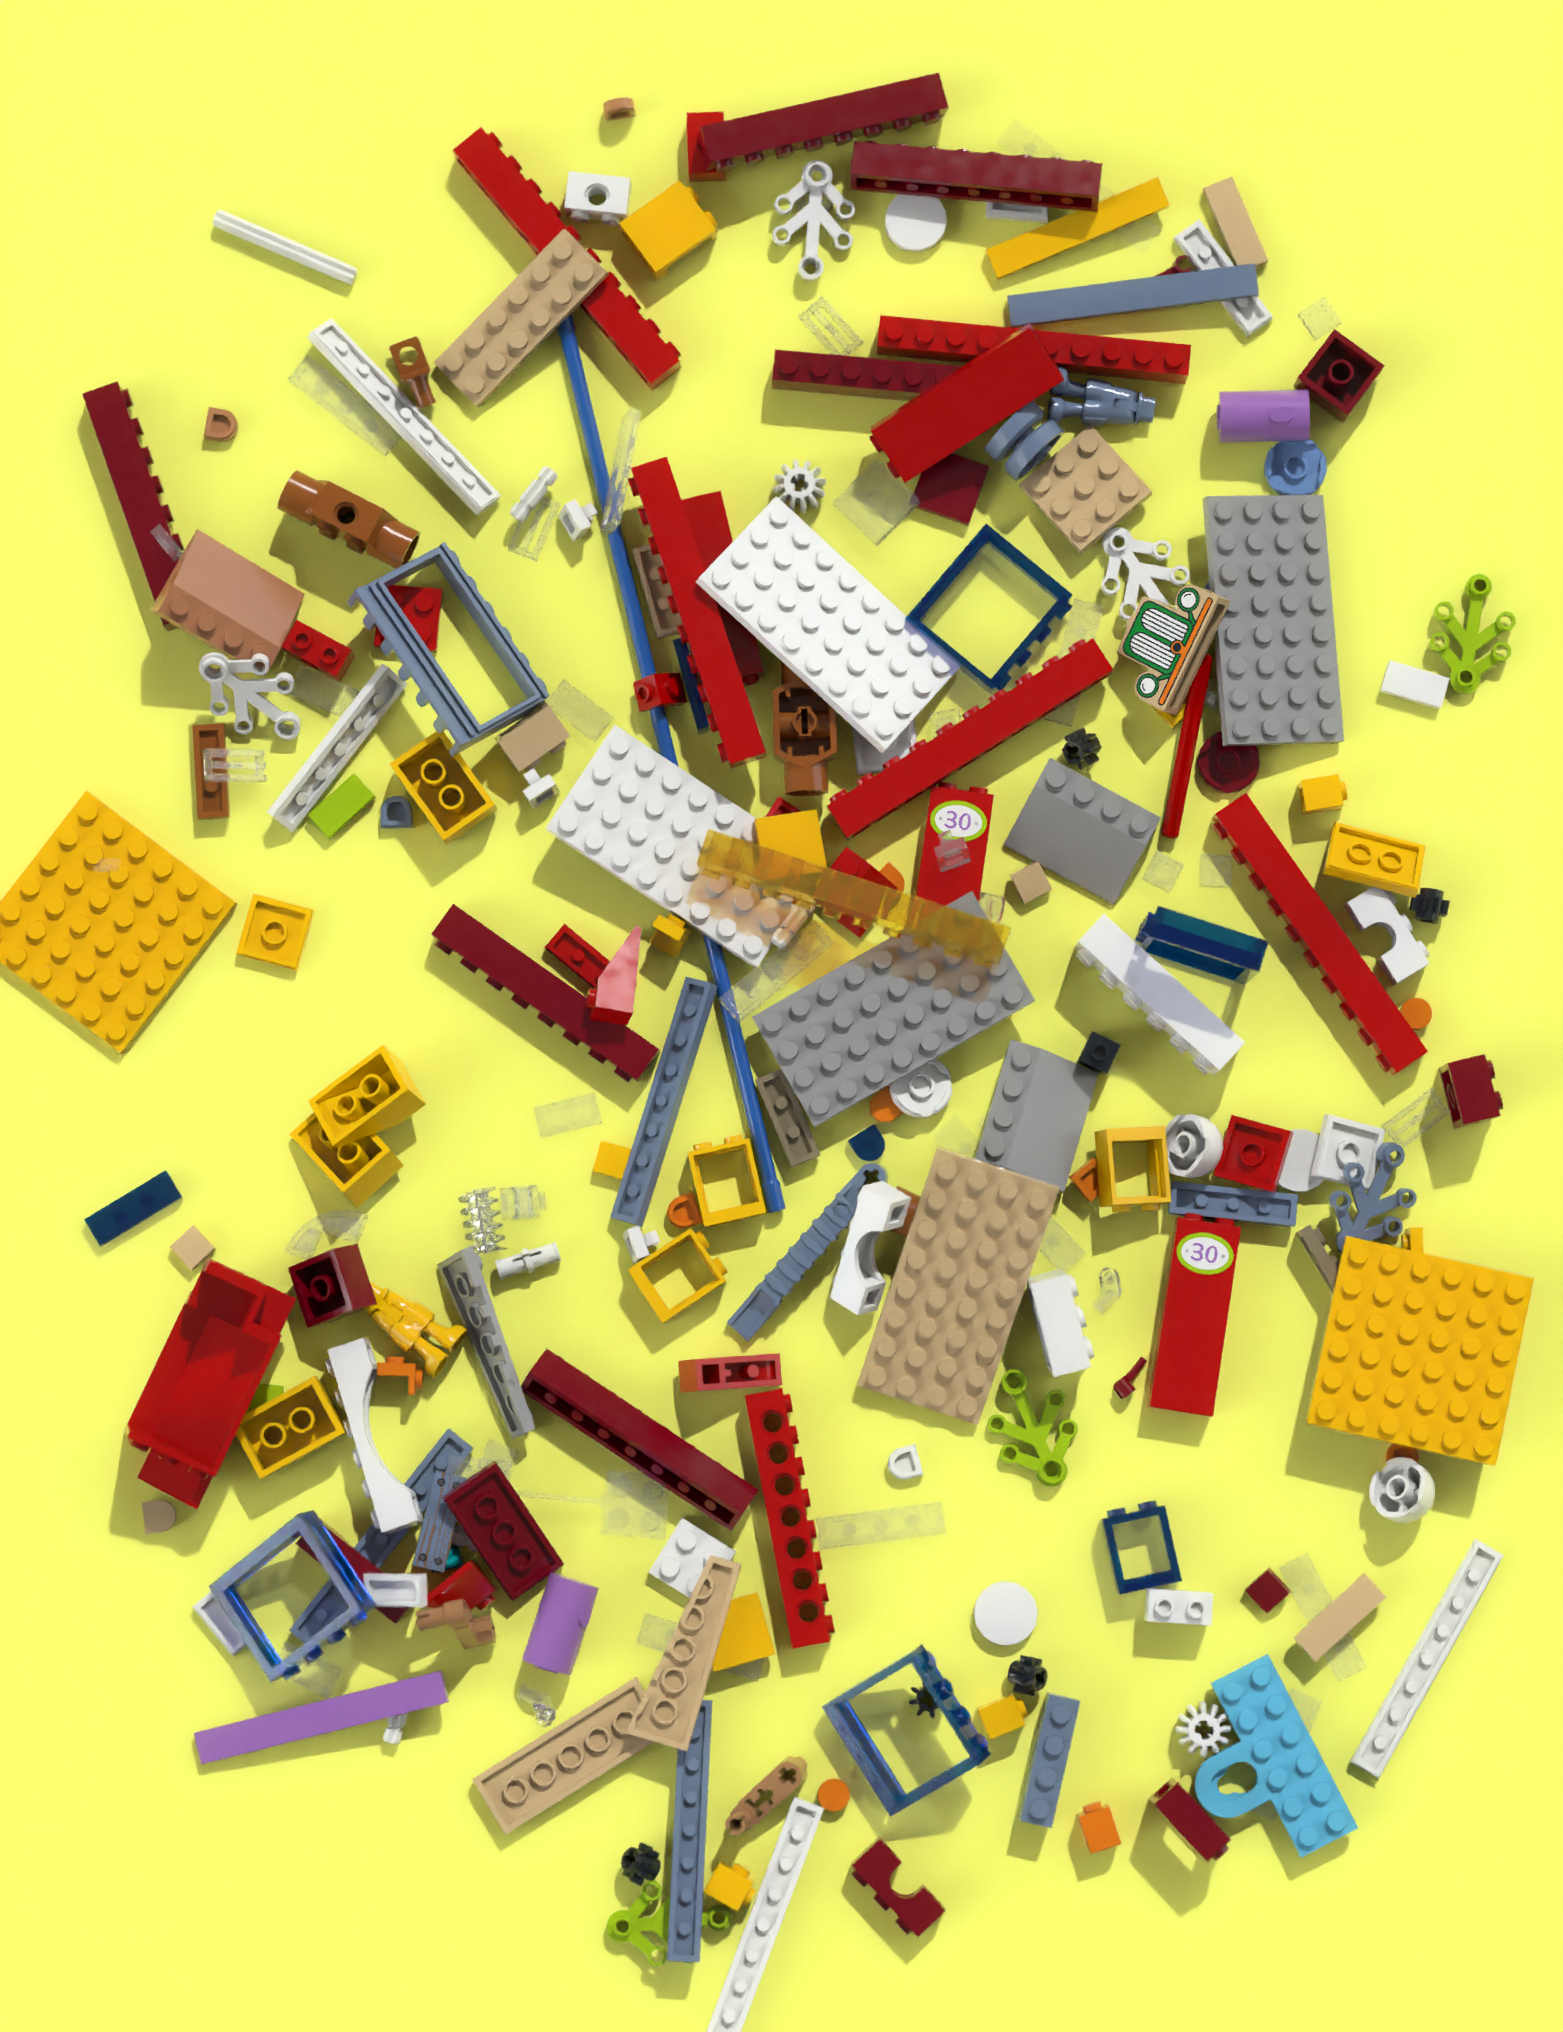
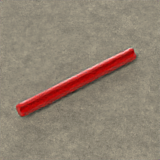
M1207 654L1188 691L1161 835L1166 838L1176 839L1179 836L1213 661L1212 656Z

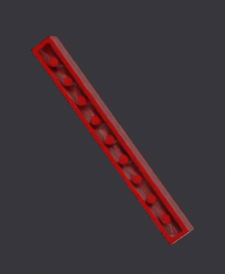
M480 127L453 149L455 160L537 256L563 229H566L578 242L582 239L571 224L566 227L559 219L562 214L551 201L546 203L541 198L540 194L542 191L532 178L528 180L524 178L520 173L522 167L512 155L507 157L500 148L503 145L492 131L487 134ZM589 248L587 252L600 264L601 260L598 255ZM609 271V275L579 306L650 390L653 391L681 368L680 360L678 359L681 354L670 341L665 343L659 336L661 330L651 318L644 319L638 312L641 310L638 302L630 294L626 297L619 289L621 283Z
M880 315L876 355L968 363L1021 328ZM1034 330L1056 365L1066 368L1068 373L1186 384L1189 376L1191 345Z
M666 456L632 467L633 477L628 479V483L633 497L638 495L640 497L643 507L637 509L642 525H649L652 536L647 538L652 555L659 554L662 566L657 567L663 585L669 583L672 595L667 596L672 614L679 613L682 625L677 626L682 644L689 643L692 654L687 655L692 674L699 673L702 684L697 685V689L702 703H709L712 713L707 715V719L712 733L717 731L719 733L722 743L717 744V749L722 763L728 761L730 769L765 758L766 750L716 601L696 583L698 578L705 572L668 458Z
M1092 638L1087 642L1084 639L1077 641L1068 648L1070 653L1061 659L1057 655L1050 658L1041 665L1043 670L1034 676L1031 672H1028L1015 681L1017 686L1006 692L1005 689H1001L988 698L990 701L988 705L981 709L978 705L972 707L962 714L964 720L954 726L951 722L945 724L935 732L937 737L929 742H926L925 739L918 741L909 748L911 753L902 759L899 756L891 758L882 765L884 770L873 776L870 772L855 782L857 787L847 793L843 789L830 797L831 803L827 805V811L845 839L849 841L930 790L932 786H936L939 782L949 778L1112 675L1114 669L1095 640Z
M1247 793L1215 813L1212 817L1215 822L1212 824L1214 831L1221 840L1226 838L1233 847L1230 850L1231 855L1240 866L1244 864L1251 873L1248 878L1258 892L1263 890L1269 899L1266 904L1275 917L1281 916L1287 926L1284 929L1294 943L1299 941L1305 950L1302 955L1312 969L1318 968L1323 976L1321 983L1330 995L1335 993L1341 1001L1339 1008L1343 1015L1349 1021L1353 1019L1360 1029L1357 1031V1034L1367 1047L1372 1045L1378 1056L1375 1059L1385 1073L1390 1071L1392 1075H1395L1428 1051Z

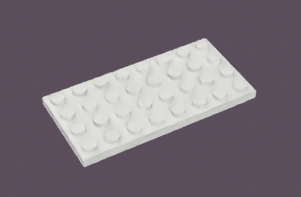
M777 496L696 581L700 587L881 753L890 746L961 667Z
M615 724L545 829L755 969L772 946L771 938L778 928H782V922L798 906L818 875L814 874L764 882L754 819L756 818Z

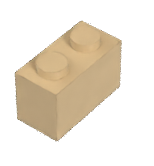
M545 702L494 739L518 772L523 769L525 772H528L541 763L539 759L541 756L549 751L551 754H554L567 744L565 740L570 735L551 707Z

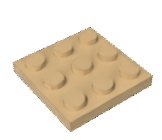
M1092 425L1085 428L1020 483V488L1080 554L1085 552L1152 495L1150 488Z

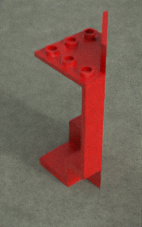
M207 1258L124 1429L131 1446L147 1452L149 1447L151 1448L137 1476L138 1479L198 1509L212 1477H216L282 1337L280 1333L296 1298L249 1277L236 1269L234 1270Z

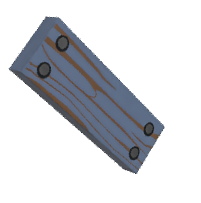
M436 1470L413 1565L440 1572L445 1571L457 1520L442 1497L466 1481V1477Z

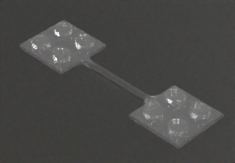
M448 1455L447 1473L468 1479L492 1461H496L510 1482L512 1461ZM607 1470L606 1489L604 1495L600 1498L516 1491L519 1497L600 1505L603 1509L601 1534L665 1540L669 1490L644 1473Z

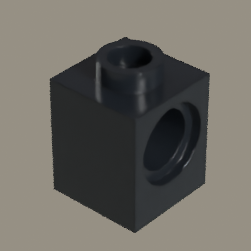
M1092 1031L1076 1063L1105 1076L1120 1048V1044Z

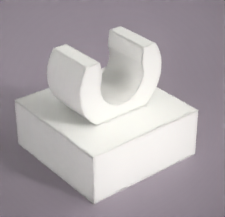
M576 499L566 503L557 516L574 542L585 536L591 527L590 522L594 520L593 516L597 515L598 512L592 503L581 508Z
M534 768L523 774L529 784V787L523 790L533 809L560 793L550 774L541 779Z
M639 1225L629 1228L623 1233L633 1264L650 1255L648 1248L656 1246L660 1242L656 1230L642 1235Z

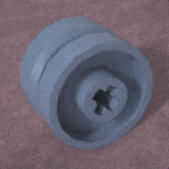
M1034 401L1019 409L996 432L985 447V451L995 461L1003 460L1011 454L1006 461L1005 471L1015 481L1021 479L1049 454L1064 433V430L1053 420L1044 422L1038 427L1043 419L1044 411Z

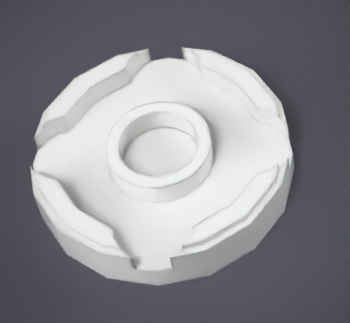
M899 194L889 204L885 215V227L890 240L897 247L905 251L924 252L935 247L943 238L947 225L946 211L941 201L935 197Z
M934 1059L890 1084L889 1092L894 1104L903 1113L911 1117L927 1118L936 1115L948 1104L952 1095L951 1076L941 1061Z
M1306 1129L1290 1130L1294 1134L1278 1184L1292 1192H1306L1318 1187L1324 1181V1179L1310 1176L1319 1135Z
M1008 1581L993 1583L985 1588L976 1600L974 1608L976 1626L985 1638L995 1644L1005 1646L1017 1644L1027 1638L1036 1626L1038 1616L1036 1602L1030 1592L1018 1583Z

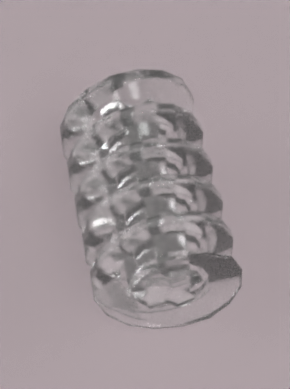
M496 1186L468 1191L458 1198L459 1203L468 1204L467 1207L460 1211L461 1215L470 1217V1219L462 1223L463 1228L473 1229V1231L465 1235V1240L475 1242L471 1246L478 1255L508 1249L507 1247L498 1246V1243L506 1239V1237L495 1232L503 1227L502 1222L493 1221V1218L501 1214V1210L491 1209V1205L498 1202L499 1199L488 1194L497 1189Z

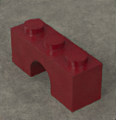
M879 1836L851 1862L852 1867L855 1869L851 1874L863 1887L869 1884L877 1893L873 1897L875 1901L885 1911L891 1908L899 1918L895 1922L907 1935L913 1932L919 1937L946 1909L924 1884L910 1894H900L893 1890L890 1885V1876L902 1861Z

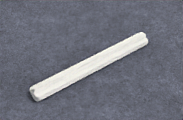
M218 210L213 218L212 223L216 228L347 284H352L357 276V269L354 266L223 210Z

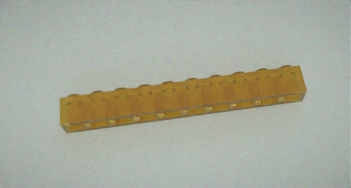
M710 829L707 831L696 864L699 869L703 870L701 875L719 881L720 877L723 876L733 880L731 885L745 890H750V887L754 886L763 889L762 895L775 900H780L782 895L793 899L792 905L810 910L812 905L823 909V915L840 920L841 915L852 918L853 925L870 930L871 925L883 928L882 934L900 940L901 936L904 935L914 939L912 944L926 949H931V946L935 945L944 948L943 954L956 959H961L963 954L975 958L973 964L987 969H991L992 965L1000 966L1011 933V927Z

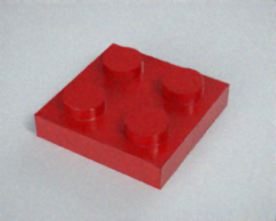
M391 585L388 587V591L429 651L437 653L443 590ZM376 626L374 647L381 648L380 646L385 638Z
M1231 1115L1223 1141L1221 1159L1215 1167L1213 1175L1218 1178L1276 1193L1294 1133L1289 1130Z

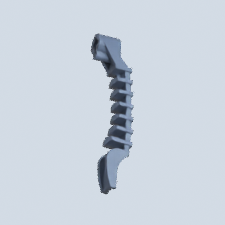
M875 1163L866 1164L835 1195L836 1198L831 1204L827 1205L823 1209L824 1212L813 1220L809 1229L799 1236L800 1239L795 1245H792L788 1249V1253L778 1260L775 1268L765 1275V1279L755 1287L745 1302L726 1322L741 1334L747 1342L782 1304V1298L794 1290V1284L804 1278L803 1274L807 1269L815 1265L814 1261L827 1251L828 1245L838 1239V1234L843 1228L849 1226V1222L854 1217L857 1207L858 1194L862 1186L866 1185L869 1179L866 1175L867 1171L875 1172L878 1170L879 1175L877 1178L888 1183V1173L882 1165Z

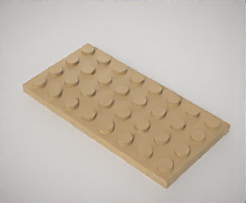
M937 1146L857 1386L978 1425L1057 1198L1059 1186Z

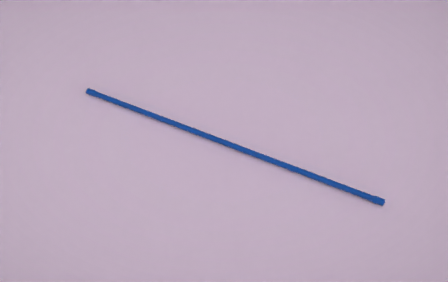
M571 313L556 329L561 339L642 679L656 674ZM665 707L651 709L649 712L659 754L678 766ZM703 934L714 984L718 986L716 993L762 1181L761 1188L767 1213L786 1209L780 1182L775 1172L722 946Z

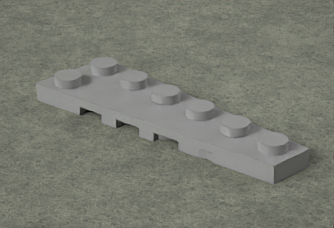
M472 1246L467 1247L440 1262L437 1266L461 1322L468 1330L467 1336L509 1434L514 1439L535 1429L533 1415L527 1406L481 1272L483 1269L482 1260L474 1252Z

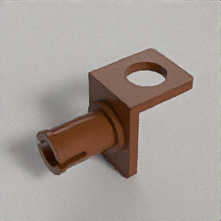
M414 336L390 345L389 349L402 382H409L417 408H423L435 403L436 400L433 397L426 377L431 372L419 338ZM410 346L417 351L418 357L415 363L406 365L401 362L399 354L404 347Z

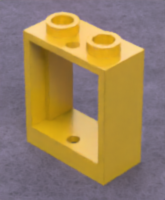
M1165 1126L1110 1128L1094 1132L1100 1208L1112 1207V1213L1130 1212L1131 1206H1141V1211L1161 1210L1160 1204L1171 1202ZM1147 1142L1151 1196L1116 1198L1112 1144Z
M735 1135L724 1138L725 1144L712 1147L711 1142H704L693 1145L694 1151L687 1152L705 1228L766 1214L750 1138L743 1140L742 1135ZM744 1150L756 1202L709 1213L698 1160Z
M692 1228L688 1229L628 1269V1272L663 1324L726 1283L723 1276L728 1271L718 1257L713 1260L705 1250L710 1247V1244L701 1231L694 1233ZM690 1240L715 1280L671 1309H668L644 1273V1270Z

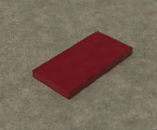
M492 1461L442 1497L511 1601H514L550 1575V1572L553 1573L564 1565L496 1461Z

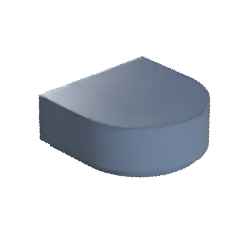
M392 796L384 801L381 807L382 829L413 828V809L407 799L401 796Z

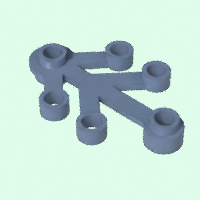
M1384 1142L1378 1147L1376 1158L1380 1166L1367 1193L1362 1182L1365 1174L1363 1166L1356 1162H1348L1344 1166L1343 1176L1349 1182L1357 1214L1352 1223L1348 1212L1351 1198L1347 1193L1337 1190L1330 1195L1329 1204L1334 1208L1340 1226V1231L1335 1238L1336 1248L1340 1254L1345 1236L1372 1241L1384 1235L1398 1236L1402 1232V1221L1393 1216H1387L1382 1220L1381 1224L1365 1229L1371 1217L1399 1206L1410 1208L1416 1202V1193L1405 1187L1398 1189L1395 1194L1379 1200L1393 1168L1399 1167L1404 1161L1405 1153L1400 1145L1393 1142ZM1396 1151V1158L1391 1162L1390 1154ZM1353 1167H1356L1357 1174L1351 1177L1350 1171ZM1408 1192L1409 1199L1403 1203L1402 1196ZM1342 1195L1343 1203L1337 1206L1336 1200ZM1392 1221H1394L1395 1228L1394 1230L1389 1231L1388 1226Z

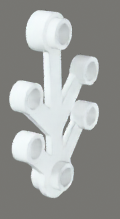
M813 160L807 163L802 170V181L787 194L778 196L774 203V209L778 214L787 215L791 212L793 203L809 192V204L787 223L777 226L772 233L773 242L776 245L784 246L790 241L791 235L807 222L805 257L800 260L798 265V273L806 281L817 280L824 268L822 260L818 257L820 224L834 239L833 243L837 250L846 251L853 243L852 235L844 231L821 205L823 192L836 206V215L839 219L849 220L855 212L854 204L846 200L831 183L833 174L830 166L821 160ZM813 172H820L822 180L819 182L814 181L811 178ZM780 200L788 201L789 208L786 210L780 209L778 202ZM842 205L850 207L851 213L849 215H843L840 212ZM780 230L786 232L787 239L784 241L778 240L776 232ZM838 237H847L849 244L841 246L838 243ZM805 265H814L816 272L814 274H807L804 269Z
M1121 527L1112 528L1103 538V549L1109 555L1106 577L1101 583L1103 593L1112 596L1119 591L1120 580L1117 577L1121 560L1129 569L1124 602L1119 608V615L1125 621H1128L1131 616L1125 615L1123 608L1131 606L1135 613L1138 607L1136 602L1139 585L1148 597L1170 605L1151 578L1171 581L1176 586H1183L1190 577L1189 570L1184 566L1167 568L1140 563L1134 553L1153 555L1159 561H1164L1169 558L1172 552L1170 543L1165 540H1160L1156 543L1135 540L1128 530ZM1117 537L1123 539L1124 546L1115 547L1113 539ZM1163 545L1167 548L1168 553L1166 555H1159L1156 548ZM1177 571L1184 572L1185 579L1183 581L1176 580L1174 573ZM1106 581H1114L1116 589L1108 590L1105 587Z
M216 652L208 653L201 658L199 672L210 683L212 696L210 711L214 715L223 716L229 709V699L224 695L223 683L233 690L236 711L234 729L237 733L246 735L253 729L254 720L249 714V702L275 722V732L280 738L290 740L299 734L301 725L299 717L290 711L283 712L258 693H290L294 685V678L291 674L282 672L273 679L241 680L234 674L253 672L256 675L266 674L269 670L270 661L266 655L261 653L255 654L251 660H228L223 654ZM258 661L263 662L265 666L257 667L254 663ZM210 664H217L220 668L214 669ZM284 680L287 681L289 685L282 686L279 684V682ZM220 702L223 703L225 706L223 708H218L214 704ZM246 721L249 725L244 727L239 722ZM283 721H291L293 724L286 725Z

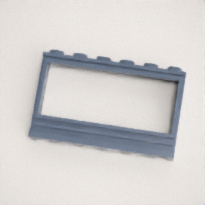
M445 542L369 584L355 589L347 601L350 607L361 602L367 611L363 619L364 626L368 630L375 626L378 627L385 638L380 646L383 654L387 656L394 651L403 664L398 670L400 679L407 681L412 677L420 689L416 696L417 704L420 707H424L429 703L438 715L433 723L434 729L438 733L447 729L456 743L449 751L452 757L523 718L542 705L550 696L545 683L540 678H537L525 654L518 650L512 641V636L508 629L501 625L495 616L491 604L483 599L477 590L474 579L466 574L460 565L457 554L450 550ZM433 563L437 565L527 697V700L482 725L478 723L387 589L391 585Z

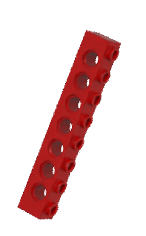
M781 1388L745 1395L792 1649L830 1642L829 1634H834L835 1630L832 1614L825 1615L823 1606L824 1602H829L826 1583L819 1584L817 1571L823 1570L820 1551L813 1552L811 1539H816L817 1535L814 1519L807 1521L805 1508L811 1507L808 1488L801 1489L799 1476L805 1475L802 1456L795 1458L793 1445L799 1444L796 1425L789 1426L787 1413L793 1412L790 1394H783V1389ZM775 1413L781 1417L782 1426L777 1432H769L764 1428L763 1420L768 1414ZM775 1445H782L788 1451L787 1460L781 1464L772 1462L769 1457V1451ZM782 1476L791 1478L794 1483V1489L788 1495H781L775 1489L777 1479ZM794 1508L799 1512L800 1520L795 1526L789 1527L783 1524L781 1514L785 1509ZM792 1540H801L805 1544L806 1551L802 1557L793 1558L788 1554L787 1546ZM800 1571L809 1573L812 1578L811 1585L804 1590L796 1588L793 1584L794 1575ZM805 1603H812L818 1609L817 1617L812 1621H805L799 1615V1609Z

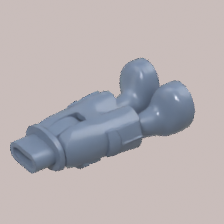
M1058 366L1063 374L1064 381L1051 388L1050 395L1080 397L1084 399V403H1072L1061 398L1051 397L1048 403L1047 421L1053 420L1058 424L1061 419L1066 417H1080L1082 424L1098 426L1106 424L1138 425L1139 421L1153 422L1155 398L1143 397L1142 392L1114 386L1105 380L1088 378L1085 384H1080L1069 379L1066 368Z

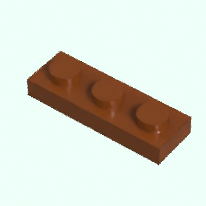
M225 724L192 725L197 818L199 820L230 818Z

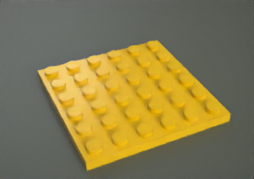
M86 790L0 901V963L123 1054L237 903Z
M1345 1236L1305 1424L1493 1467L1496 1466L1534 1278Z

